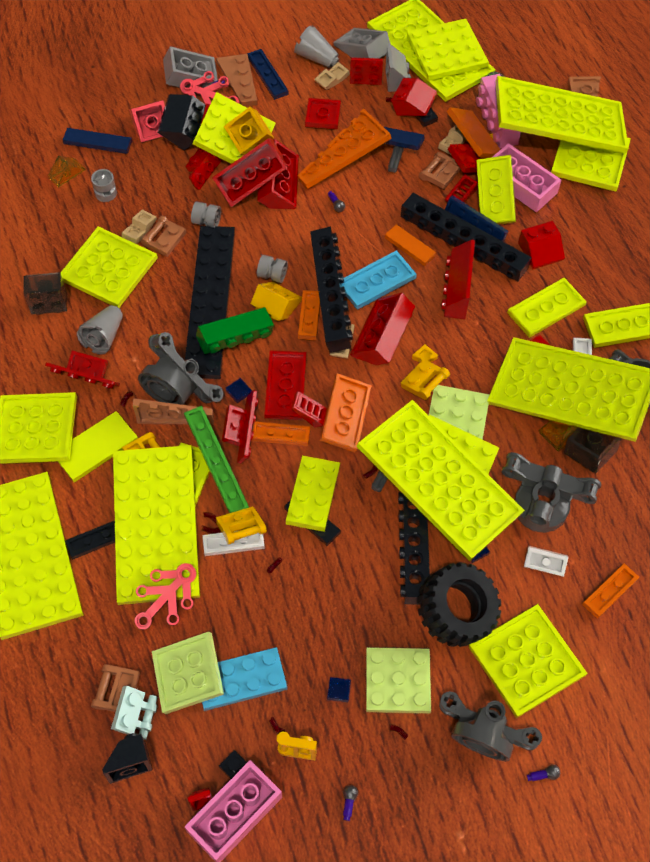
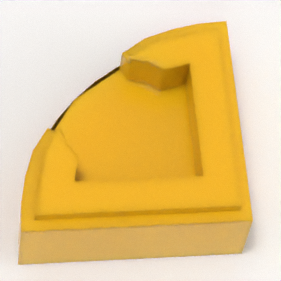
M424 344L412 355V359L417 362H421L423 359L433 362L438 359V354Z

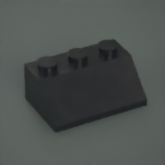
M169 94L157 133L185 151L192 145L198 133L206 105L192 95Z

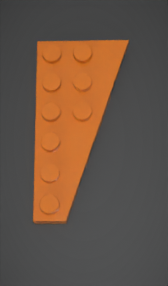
M363 108L360 111L361 115L357 119L354 118L351 121V125L343 129L327 145L328 148L324 152L321 151L318 154V158L314 162H310L297 175L298 179L309 189L392 139L391 134Z

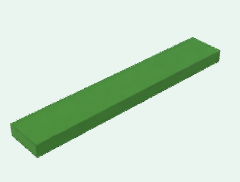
M199 406L185 412V419L228 512L232 513L249 508L203 407Z

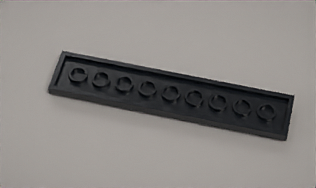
M200 226L185 360L194 359L199 366L197 374L204 379H221L224 349H220L216 353L204 354L196 338V333L200 325L227 318L235 227L215 226V228Z

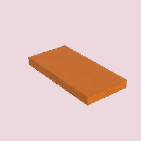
M452 107L447 110L450 118L480 158H491L501 150L473 111Z
M338 373L335 375L320 441L356 453L358 450L356 446L360 441L372 385Z

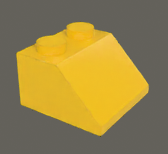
M251 106L224 126L241 155L248 153L268 138L274 139L258 111Z
M275 282L258 284L250 304L255 306L256 310L265 307L272 319L280 321L289 318L302 301V297Z

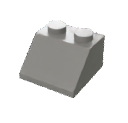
M387 44L385 65L388 92H393L397 90L403 78H411V76L407 74L409 72V62H406L405 55L391 44Z

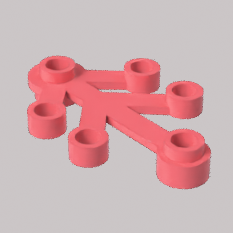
M207 71L203 77L196 80H183L180 84V89L182 93L192 95L195 98V93L200 94L206 105L211 104L210 98L213 99L216 93L213 91L228 87L229 80L226 76H222L218 82L201 88L199 87L206 82L211 83L214 80L213 73ZM236 96L227 97V98H229V99H231V100H235V102H237V103L240 104V101H239L238 97H236Z
M181 564L176 570L171 571L155 569L150 573V578L154 582H159L161 579H175L170 585L150 587L139 585L136 588V594L141 598L147 595L161 594L145 613H139L135 617V625L139 629H147L151 625V618L167 600L169 611L167 622L170 625H176L179 622L176 590L181 585L183 589L181 606L186 610L192 608L193 600L191 599L190 583L196 577V570L191 564ZM188 570L190 572L189 577L184 578L182 571ZM154 572H159L160 578L155 580L153 579L152 574ZM144 587L146 593L140 595L138 593L139 588ZM189 599L191 601V605L189 607H185L183 605L184 600ZM171 615H175L177 617V621L175 623H171L169 621V617ZM141 617L147 618L145 625L140 624L139 620Z

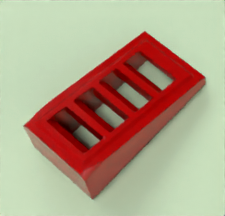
M464 174L447 195L445 201L448 202L451 196H455L465 203L478 189V182Z
M299 391L295 392L291 409L314 428L323 426L327 408Z
M203 788L187 796L192 811L202 809L212 799L209 788Z

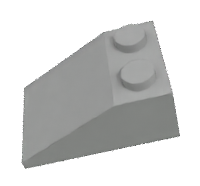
M353 28L334 41L333 44L352 58H380L386 55L387 44H390L387 31Z
M169 47L163 58L166 84L180 87L183 80H196L203 77L207 71L213 73V82L218 81L214 57Z

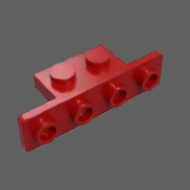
M199 147L185 166L189 172H192L189 179L197 190L201 189L222 160Z
M72 350L67 368L47 362L45 366L51 367V372L61 374L62 371L68 372L67 376L76 379L79 376L85 377L84 381L95 384L97 380L103 382L102 386L113 389L114 385L120 386L118 382L104 379L108 360Z
M253 390L247 396L245 409L229 405L226 409L222 441L239 446L237 463L239 464L248 459L251 454L249 445L254 434L252 431V425L256 419L254 410L258 404L256 390Z

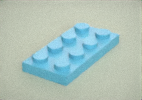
M396 250L345 277V283L342 284V287H345L347 298L358 310L416 279L417 274Z
M277 647L218 662L224 695L206 700L202 704L204 711L287 690Z

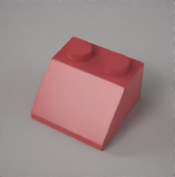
M163 100L129 109L141 142L162 137L157 131L165 108Z

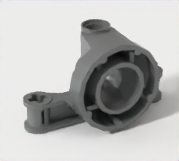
M163 332L150 336L148 340L149 347L160 359L156 365L149 364L145 366L138 375V381L148 395L158 402L184 405L193 393L203 403L219 402L222 400V388L219 385L207 384L197 374L199 366L194 359L183 360L175 350L171 334Z
M514 452L507 454V463L502 469V473L506 477L522 481L514 500L525 511L517 519L525 527L536 532L546 533L555 531L562 526L570 512V502L572 499L587 504H595L597 501V491L601 488V482L595 478H576L564 474L562 469L555 465L543 467L529 462L522 455ZM538 495L548 497L551 500L550 504L538 500Z
M446 692L441 697L439 703L440 710L444 714L459 720L452 731V738L479 754L507 762L513 753V744L530 751L536 749L542 741V734L537 728L529 727L515 730L506 726L505 707L499 701L489 702L486 707L479 708L476 713L467 709L454 692ZM449 699L453 700V705L450 708L446 706ZM490 708H496L500 712V715L495 710H491ZM530 734L533 735L534 741L532 744L528 742Z

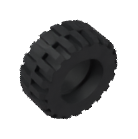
M463 562L449 564L429 576L419 590L421 596L417 598V604L420 605L418 614L424 620L422 624L424 627L427 626L429 628L428 633L432 637L437 636V641L442 644L447 642V645L452 647L457 645L459 647L467 646L487 637L498 624L496 619H499L501 616V610H498L501 606V599H498L497 596L499 591L497 588H494L493 580L485 576L486 572L482 569L476 570L477 567L475 565L469 564L466 566V563ZM449 587L460 590L468 598L471 605V618L468 623L457 619L450 611L447 604Z

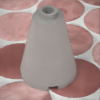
M313 25L312 27L308 26L300 36V44L296 43L294 52L297 55L331 68L339 62V54Z
M110 305L80 325L77 331L80 343L85 348L90 347L93 349L91 351L93 353H107L111 348L123 318L120 308Z

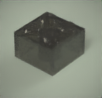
M61 272L24 276V296L31 315L67 311V292Z
M578 428L567 439L564 454L596 474L618 451L621 438Z

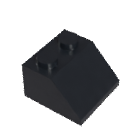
M137 733L126 735L116 745L102 769L104 776L110 784L153 770L147 745L142 735H137Z

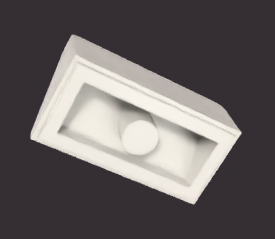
M528 546L524 567L564 577L569 557L568 555Z

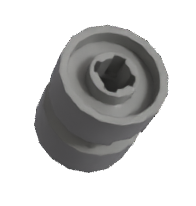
M106 169L95 171L91 176L95 197L101 202L113 200L117 195V190L112 172Z
M196 201L191 212V222L198 225L205 223L206 226L212 228L218 226L221 217V207L211 204L207 206L206 203Z
M263 254L258 263L257 277L263 279L270 277L272 281L282 283L287 272L288 262L279 258L274 260L273 257Z

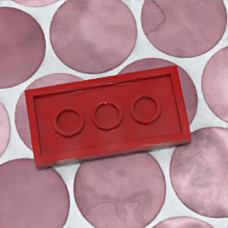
M270 350L265 418L303 419L291 409L295 392L299 391L304 394L307 352Z

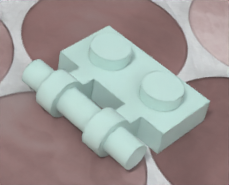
M123 686L111 729L126 735L135 732V729L140 730L139 734L146 740L148 732H151L152 729L151 720L153 713H156L157 710L156 702L158 697L149 695L148 702H144L145 692L129 686ZM140 710L145 711L142 721L138 720Z

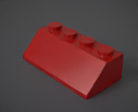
M268 138L212 177V179L232 207L288 167L274 141Z
M273 139L288 168L258 188L257 201L270 209H295L297 205L299 155L278 140Z
M470 240L452 248L451 256L447 255L446 266H449V270L445 271L444 280L448 281V283L444 284L443 295H446V299H442L441 309L445 310L444 317L466 319L470 299L475 240Z
M403 293L378 298L350 355L373 365L389 363L393 358L396 347L399 345L402 334L406 330L407 323L412 317L415 305Z

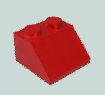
M403 78L391 99L396 115L426 116L437 95V91L418 78Z
M553 221L521 230L518 244L523 253L532 257L530 262L532 269L565 259L561 234Z

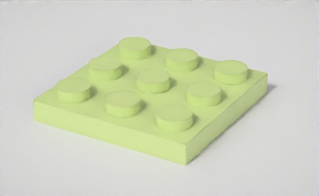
M438 385L433 390L429 414L483 440L489 405L487 400L490 394Z
M206 632L152 651L162 713L168 714L224 695L212 633Z
M367 648L366 712L431 713L430 649Z

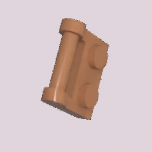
M437 152L427 168L419 173V178L445 189L461 169L453 158ZM439 163H442L441 166L436 170V172L432 174L431 172L435 169V167Z
M160 216L152 230L141 239V243L168 257L186 235V229L169 221L166 217ZM162 227H165L166 229L155 242L152 241Z
M104 664L101 671L103 675L96 698L92 700L91 707L98 710L116 712L123 686L136 689L140 672ZM111 675H116L109 701L106 702L104 697Z

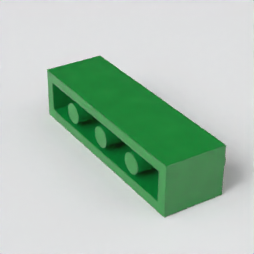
M264 307L200 325L197 329L196 338L204 354L216 353L220 349L233 348L237 344L249 343L257 338H266L271 335L274 324Z

